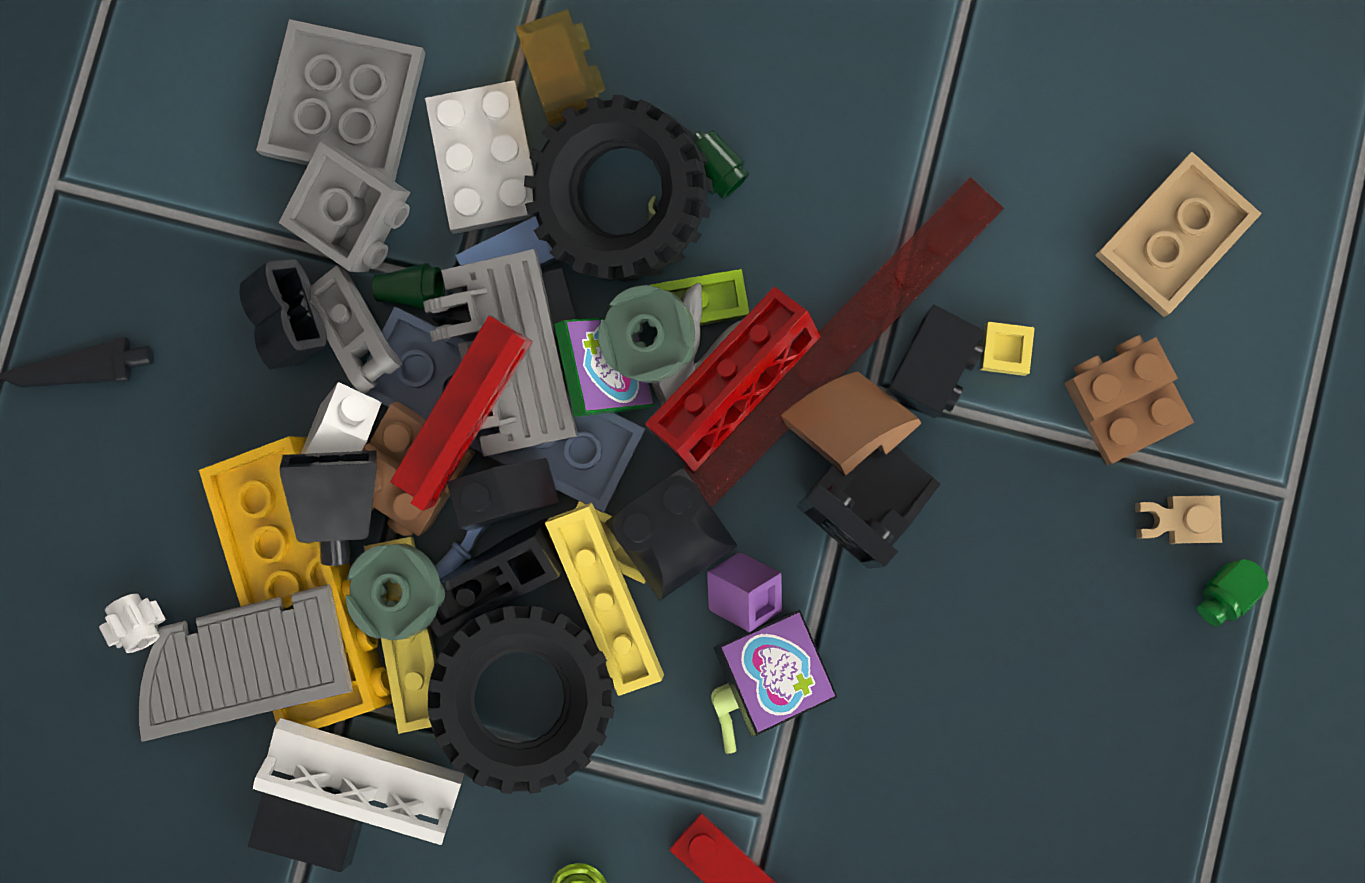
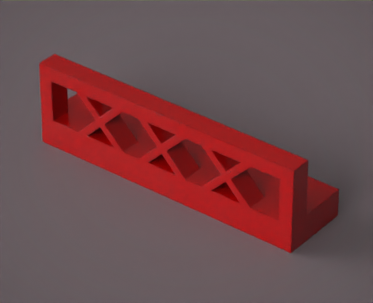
M774 286L645 425L676 453L685 466L695 472L821 337L809 312Z
M489 315L390 480V483L413 496L414 498L410 504L422 511L435 506L447 486V481H450L533 342L493 316Z

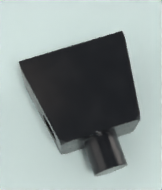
M377 450L289 454L282 456L280 477L296 539L302 543L319 542L320 562L323 565L338 566L348 563L350 561L349 540L368 538L377 471Z

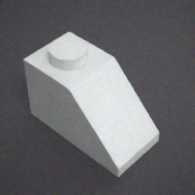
M338 382L320 404L301 454L362 451L382 402Z

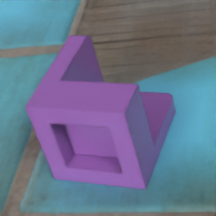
M737 553L707 571L710 611L740 628L751 632L782 612L781 572L743 553Z

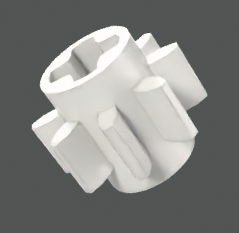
M130 594L112 602L106 607L107 617L105 619L107 622L100 625L99 628L109 647L116 645L117 648L123 646L126 653H133L148 647L159 639L158 624L166 619L156 600L152 602L148 598L141 600L139 594Z

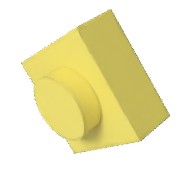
M987 322L984 326L982 345L985 347L981 354L979 370L1021 376L1030 374L1035 328Z

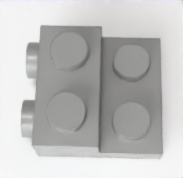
M320 142L279 224L349 272H369L370 268H377L385 260L388 246L384 242L391 228L396 229L400 227L408 217L410 207L405 202L411 192L375 168L363 166L332 144Z

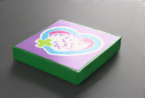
M605 318L563 320L554 324L574 417L644 410L655 406L650 383L624 377L619 371H615L608 365L599 346L598 330L601 320H605ZM639 334L636 335L637 342H641Z

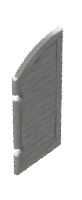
M327 584L292 593L291 598L294 609L286 611L283 607L282 598L276 597L197 617L198 633L194 634L189 633L186 621L159 627L160 637L155 641L150 651L140 686L139 727L141 742L353 692L331 586Z

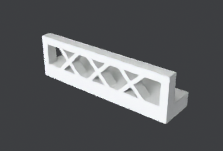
M280 718L274 728L268 755L255 777L253 789L442 845L464 773ZM275 770L294 776L295 779L285 780L271 774ZM331 787L340 790L342 793L332 794L323 791L322 788ZM369 801L382 802L388 807L382 809L369 804ZM422 814L438 819V825L419 820L415 815Z

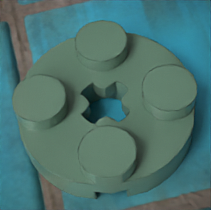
M641 285L621 292L609 304L612 307L607 312L605 320H601L598 340L604 359L615 371H619L624 377L633 380L653 383L668 379L676 374L682 366L690 362L694 354V320L688 307L675 294L650 285ZM648 322L650 327L657 328L658 332L654 338V343L650 346H647L645 342H637L636 335L643 332L642 324Z
M406 543L375 546L368 549L353 563L347 580H351L350 595L346 596L348 612L360 630L368 636L377 639L401 640L418 635L431 624L437 614L438 607L442 605L445 599V589L440 583L438 572L431 560L423 552ZM389 580L392 583L400 584L402 589L400 601H387L385 596L390 590L386 584Z

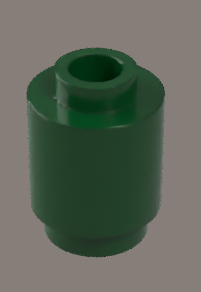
M700 130L693 136L696 138L694 142L697 148L705 153L708 161L704 168L706 177L712 180L713 191L709 192L711 195L717 193L724 200L745 182L749 173L743 168L745 162L714 130L707 134Z

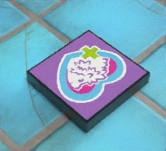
M801 610L789 613L751 632L744 633L713 647L751 736H757L838 697Z

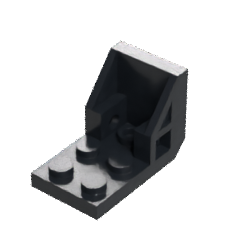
M897 446L887 455L877 448L847 475L843 474L832 464L796 507L867 569L885 567L898 553L893 544L911 525L940 483Z

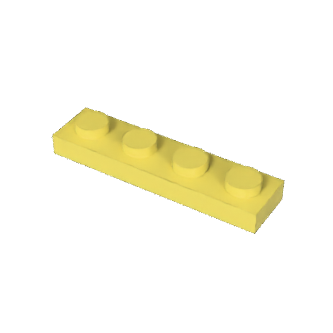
M593 503L549 518L545 525L595 643L607 659L605 663L609 676L613 678L617 695L620 696L662 681L664 676L663 670Z
M414 537L364 546V550L367 551L375 546L404 543L415 548ZM389 580L386 584L390 590L385 596L387 601H400L402 596L400 584L392 583ZM430 625L424 631L411 638L401 640L381 638L398 734L432 727L428 716V687L436 662V655Z

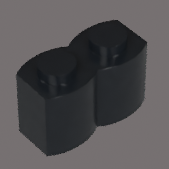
M296 259L266 262L240 283L239 294L242 307L249 320L255 325L254 339L257 351L264 364L270 370L299 365L326 346V330L323 320L317 309L310 302V283L303 267Z

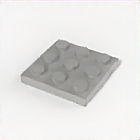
M289 19L256 151L261 156L308 165L319 143L326 142L332 144L363 166L375 168L395 182L426 55L422 47Z

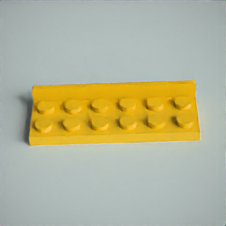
M288 436L200 469L199 473L240 607L281 597L284 610L286 611L294 609L291 598L292 593L327 584L332 588L353 692L273 710L276 724L282 718L318 729L392 704V696L387 670L382 667L377 652L378 639L368 636L360 630L352 620L347 609L346 596L350 595L351 580H347L351 568L350 562L338 566L323 565L320 562L319 542L302 543L296 539L280 477V464L283 455L301 454L307 437Z

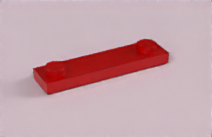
M702 812L669 847V850L704 883H777Z

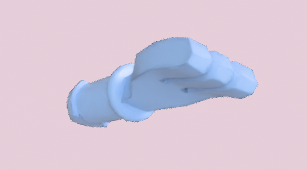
M490 525L467 531L461 545L457 542L452 543L453 547L435 566L439 579L459 568L466 559L469 560L471 558L470 551L475 547L481 535Z

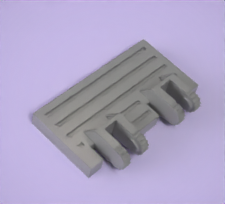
M532 249L441 270L446 290L451 291L467 287L468 291L424 301L425 312L440 313L447 311L449 308L468 304L471 321L457 325L449 324L436 327L435 330L430 331L432 342L478 333L489 315L533 341L493 407V416L487 417L481 429L499 426L500 430L498 433L479 437L483 456L578 436L537 250ZM473 341L458 344L461 359L464 358Z

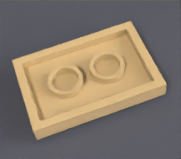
M1191 152L1095 256L1158 313L1165 317L1177 307L1262 213L1198 156Z

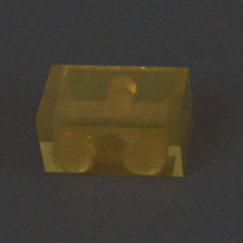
M568 9L516 27L549 125L565 121L561 112L567 108L572 107L580 110L587 107L586 99L598 97V93L605 91L597 65L588 67L583 51L590 49L583 24L580 22L573 25Z

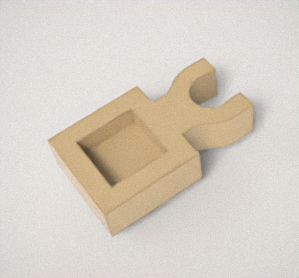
M1220 496L1167 497L1168 509L1153 502L1135 503V512H1149L1154 517V525L1151 529L1136 530L1137 539L1155 538L1164 532H1169V544L1222 543Z

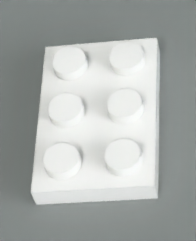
M515 80L425 98L448 222L452 234L535 217L527 214L525 203L533 202L532 189L524 186L525 175L534 176L532 161L529 159L530 151Z

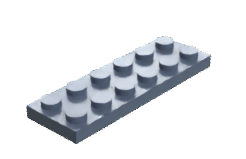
M394 307L382 330V334L389 346L400 358L402 365L393 373L387 374L385 372L377 378V385L365 395L382 402L381 404L388 408L390 404L399 401L427 420L462 361L458 344L467 341L456 337L432 342L430 331L435 330L436 326ZM370 353V355H369V357H368L366 363L373 358V356L371 355V353ZM615 413L574 417L578 436L488 456L504 465L547 458L557 491L585 504L593 503L595 509L605 513L646 429ZM499 426L481 429L470 448L483 454L479 437L500 432Z

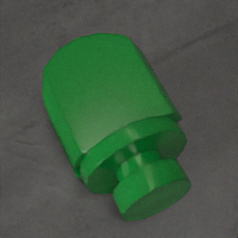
M1246 559L1226 564L1205 585V589L1202 591L1205 600L1197 607V611L1204 620L1215 627H1219L1226 619L1235 621L1240 616L1243 617L1266 593L1269 586L1266 573L1261 566Z

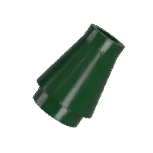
M424 263L387 274L374 275L372 292L376 302H390L425 309L424 301L445 296V285L441 269Z

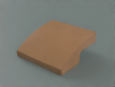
M858 371L834 379L819 387L781 415L787 427L845 475L851 472L877 448L887 455L921 424L917 416Z

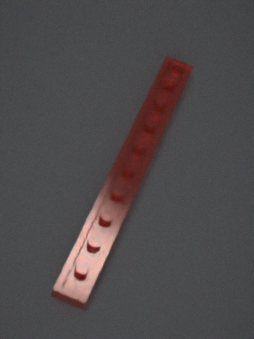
M970 177L819 331L821 337L707 460L695 472L691 471L687 466L684 468L711 508L790 429L786 426L781 415L809 393L841 377L1002 212L1004 208L973 178Z

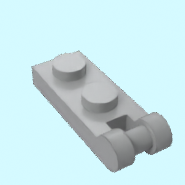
M336 265L310 286V302L319 312L325 326L326 338L351 384L359 392L366 394L377 385V378L385 372L387 374L393 373L402 365V362L387 343L348 271ZM370 351L373 358L364 365L360 358Z

